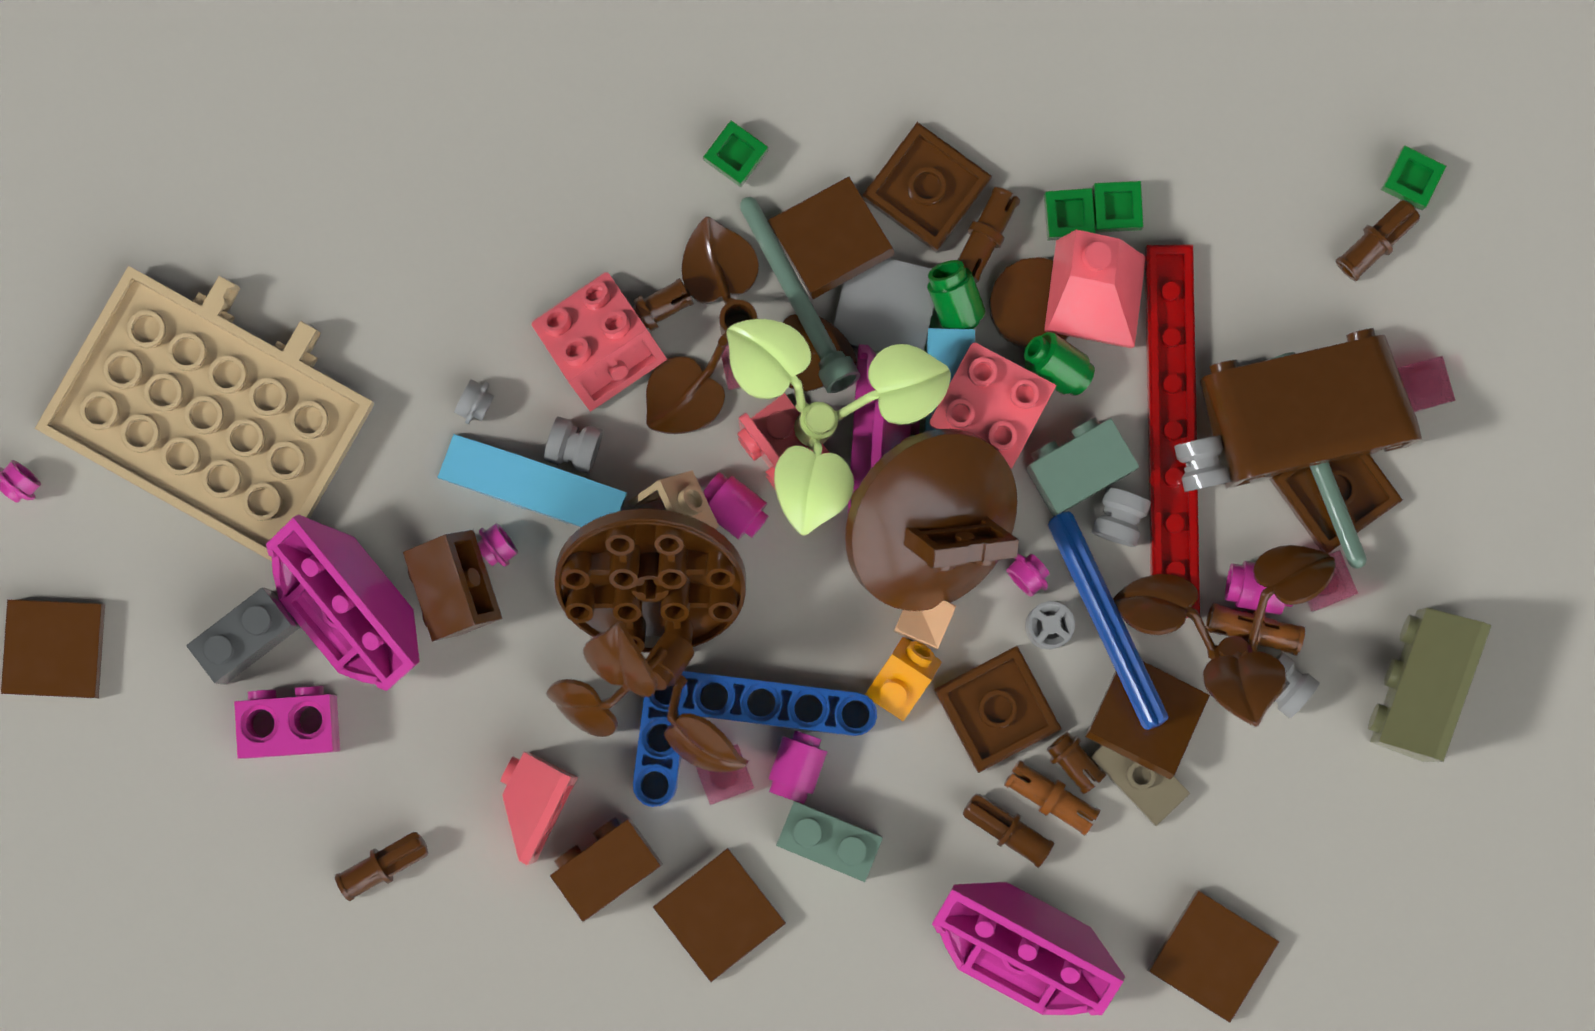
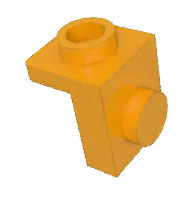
M902 637L864 695L901 721H904L932 681L942 662L923 643Z

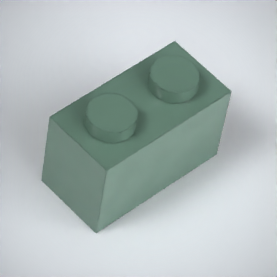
M1094 417L1071 431L1075 437L1072 441L1059 447L1054 440L1031 454L1035 462L1031 463L1026 468V471L1053 517L1067 511L1139 468L1137 461L1111 418L1100 424L1097 418Z
M794 801L776 846L865 882L883 837Z

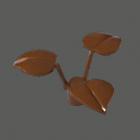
M705 217L690 236L684 251L681 272L686 290L697 302L708 304L717 301L721 297L723 298L725 305L719 315L722 336L718 339L716 349L703 372L696 361L687 357L669 358L652 372L646 389V425L651 430L664 434L675 435L694 432L706 427L715 420L723 408L725 392L718 382L709 377L714 373L728 345L726 332L733 324L758 319L757 312L752 304L745 300L731 298V295L746 293L754 285L759 273L757 255L750 243L742 236L723 227L711 217ZM790 315L782 323L797 330L806 340L811 352L809 366L796 376L802 382L803 391H814L823 388L824 386L818 376L820 371L818 363L821 360L797 315ZM819 317L837 351H842L845 356H850L856 365L857 358L847 338L833 324ZM790 383L789 388L794 389L792 384Z
M1297 545L1278 546L1263 553L1257 559L1253 571L1255 581L1266 588L1261 592L1248 641L1238 636H1229L1224 638L1219 645H1215L1199 612L1191 608L1198 599L1197 588L1188 580L1176 575L1156 574L1140 578L1120 590L1113 600L1124 621L1132 628L1145 634L1164 635L1172 633L1184 625L1186 617L1190 618L1194 622L1207 648L1208 658L1212 659L1207 663L1203 672V681L1207 691L1230 713L1250 725L1258 727L1267 710L1281 695L1286 684V670L1281 661L1268 653L1257 651V640L1268 601L1274 594L1282 603L1288 605L1301 604L1315 598L1327 587L1334 576L1335 559L1326 552Z
M619 621L605 632L592 637L583 649V655L587 663L598 676L610 684L622 685L611 697L601 700L592 686L574 679L556 681L546 692L547 697L556 704V707L565 718L577 728L593 736L607 737L612 735L618 727L617 718L609 709L618 703L629 691L640 696L649 697L656 690H665L667 687L672 686L673 692L667 719L672 725L667 727L664 736L677 754L690 764L713 772L739 770L744 768L749 760L739 755L726 735L709 720L689 713L679 716L678 707L682 689L688 682L681 674L694 657V649L687 640L677 634L670 632L662 634L645 659L623 622Z

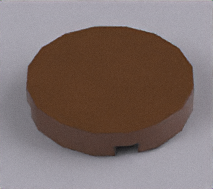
M1046 258L1021 259L1008 266L995 281L990 296L991 320L999 335L1021 349H1026L1034 337L1047 333L1044 329L1053 261ZM1056 334L1065 341L1069 337L1066 335Z

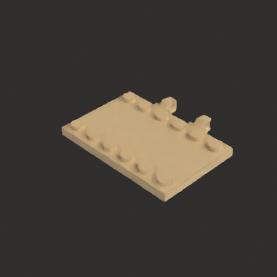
M128 266L34 429L272 561V557L268 556L266 543L294 516L299 514L310 519L375 403L313 368L318 358L312 355L311 352L321 332L303 321L299 322L287 345L277 341L274 346L234 325L232 322L235 317L227 313V311L231 308L237 297L240 287L224 277L218 276L207 296L199 292L194 300L191 301Z

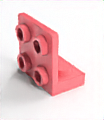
M608 272L603 273L532 322V327L590 412L668 360Z
M972 343L952 378L946 395L930 419V426L936 430H963L980 437L1002 454L1012 470L1056 385L980 344Z
M785 393L752 418L747 413L738 418L741 429L737 433L738 441L753 461L762 457L769 467L765 471L767 474L766 478L774 489V471L780 456L792 446H803L810 449L807 445L801 443L795 435L794 424L800 413ZM822 444L821 454L829 453L826 447Z

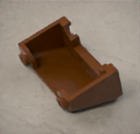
M1369 328L1347 334L1348 342L1240 367L1237 359L1211 365V374L1204 376L1200 380L1213 437H1221L1223 451L1218 458L1221 460L1222 465L1228 468L1231 481L1225 483L1226 489L1249 484L1250 481L1264 478L1265 476L1269 478L1280 473L1363 454L1369 455L1377 453L1384 449V452L1406 448L1422 440L1418 420L1386 336H1376L1374 328Z

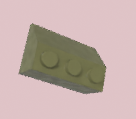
M1430 608L1417 610L1415 616L1409 614L1400 633L1399 640L1405 643L1400 659H1393L1384 678V685L1389 687L1384 704H1376L1369 720L1368 730L1373 731L1370 742L1422 762H1444L1492 625Z

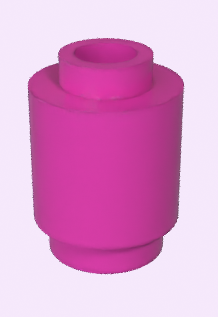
M719 472L703 491L717 523L738 540L745 533L753 538L769 517L763 512L767 502L734 476L727 478Z
M1243 561L1242 565L1234 563L1230 565L1225 586V600L1235 602L1236 607L1256 610L1261 592L1266 588L1255 581L1253 571L1255 562ZM1274 594L1269 599L1265 612L1281 615L1285 606L1292 607L1293 605L1282 603Z
M796 730L792 739L783 736L768 778L772 780L769 792L805 804L808 793H814L828 752L819 749L822 739Z

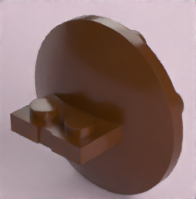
M937 429L906 437L876 462L851 496V506L845 528V546L848 562L859 583L875 598L893 608L907 611H923L933 609L942 601L951 603L975 588L986 578L999 560L1017 558L1019 539L1013 536L1012 532L1017 515L1018 500L1012 470L1005 458L995 447L970 432L957 429Z
M631 509L596 518L572 534L563 545L557 558L554 584L557 599L567 618L581 630L594 637L605 632L617 622L622 621L640 651L650 653L653 648H645V636L661 637L662 634L670 632L683 637L692 647H696L714 639L729 628L740 614L744 605L746 571L742 558L733 544L710 525L677 512L659 509Z

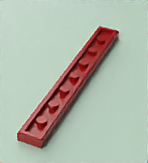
M1146 245L1149 501L1151 502L1149 507L1150 575H1176L1191 582L1198 590V599L1191 608L1196 609L1200 614L1198 490L1184 492L1182 477L1185 473L1186 463L1177 460L1174 448L1175 445L1197 440L1193 245Z

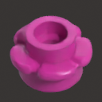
M11 460L5 468L0 467V491L16 503H19L22 498L27 501L35 499L34 492L39 488L41 482L29 469L15 460Z
M497 523L487 530L480 528L479 534L482 538L478 545L485 560L491 566L498 562L504 567L510 565L509 560L518 554V550L504 529Z
M1017 554L1015 562L1006 569L1012 581L1030 597L1035 595L1040 589L1046 591L1048 583L1045 578L1050 574L1046 566L1033 554H1029L1026 558L1021 554Z

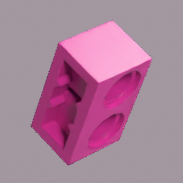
M323 686L295 688V697L277 698L276 690L248 691V700L234 701L237 759L340 752L337 695H324ZM309 707L318 709L322 716L321 727L313 734L306 733L300 724L301 714ZM263 710L270 712L275 722L273 731L266 737L257 735L253 728L255 716Z

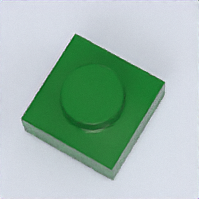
M730 120L703 156V159L736 185L742 187L769 150L768 146Z
M1404 145L1381 190L1423 211L1427 207L1447 166Z
M1141 181L1094 183L1093 206L1096 232L1141 231L1143 229Z
M1092 188L1045 191L1044 204L1048 241L1058 240L1074 230L1096 234Z

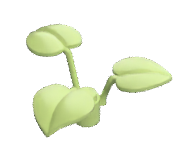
M752 319L733 324L726 332L729 344L730 367L735 380L746 393L756 398L773 399L781 396L787 390L790 383L794 388L797 401L795 408L800 412L794 424L795 435L801 443L807 445L810 449L803 446L788 448L780 456L776 464L774 484L777 498L786 518L802 536L809 534L815 528L836 516L848 504L853 493L854 479L847 462L834 453L821 454L822 444L835 432L838 421H841L844 417L869 402L879 399V410L886 421L899 425L915 423L929 415L940 404L950 384L951 372L944 363L918 347L908 344L891 345L881 350L869 366L868 379L875 390L835 411L827 403L813 402L808 404L805 401L802 382L796 375L802 373L809 366L811 352L806 340L797 330L775 320Z

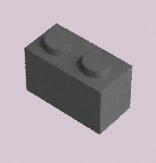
M262 587L186 646L214 683L226 685L297 631L300 626L281 604L273 590Z

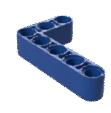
M683 671L681 674L688 682L682 689L678 707L679 716L689 713L705 718L848 736H860L869 732L877 719V708L874 702L868 696L856 692ZM717 683L726 688L728 700L723 708L712 711L704 707L701 701V694L706 686ZM765 689L773 694L775 707L770 714L759 717L750 712L748 699L754 691ZM655 693L652 696L644 697L633 778V791L637 799L650 807L662 806L670 802L675 796L681 765V756L672 747L665 752H658L649 744L648 736L653 727L660 724L672 725L667 719L670 704H661L656 699ZM804 695L815 696L822 704V714L814 722H803L795 714V704ZM851 701L862 702L869 711L868 722L861 728L848 727L842 719L843 707ZM653 771L662 773L668 780V791L660 799L649 798L643 791V780L647 774Z

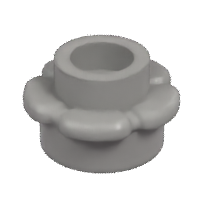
M471 379L466 386L454 413L466 418V424H470L473 418L482 421L494 398L493 395L487 393L488 382L482 385Z

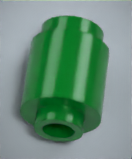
M959 260L946 261L932 268L928 273L929 283L927 289L944 329L976 328L984 317L986 309L971 270L965 268L963 262Z
M1047 332L1041 336L1034 337L1024 352L1025 369L1055 384L1054 390L1060 394L1077 396L1088 388L1094 377L1095 368L1090 363L1088 355L1053 332Z

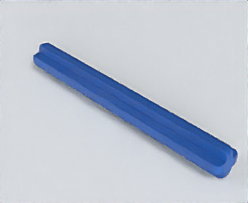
M1066 511L1052 517L1048 522V527L1142 727L1147 730L1163 724L1168 719V714L1073 513Z

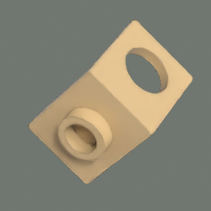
M693 470L660 479L627 501L630 508L662 499L667 511L696 518L715 529L719 527Z

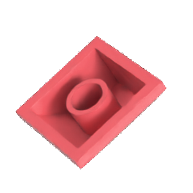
M1074 230L1056 240L1044 331L1134 348L1146 256L1119 238L1081 230Z
M523 752L520 759L513 756L500 782L507 785L502 796L518 860L526 865L537 861L578 779L577 776L529 752Z

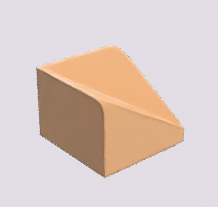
M942 601L930 610H902L893 632L937 650L956 605Z

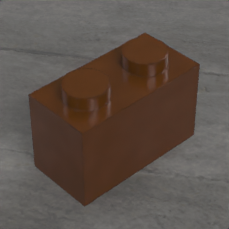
M474 530L444 534L403 552L408 567V576L414 585L422 610L423 622L428 628L432 642L461 636L503 619Z
M614 817L593 832V835L598 840L583 852L578 845H575L554 860L559 869L552 873L550 877L582 922L663 865L631 818L621 824Z

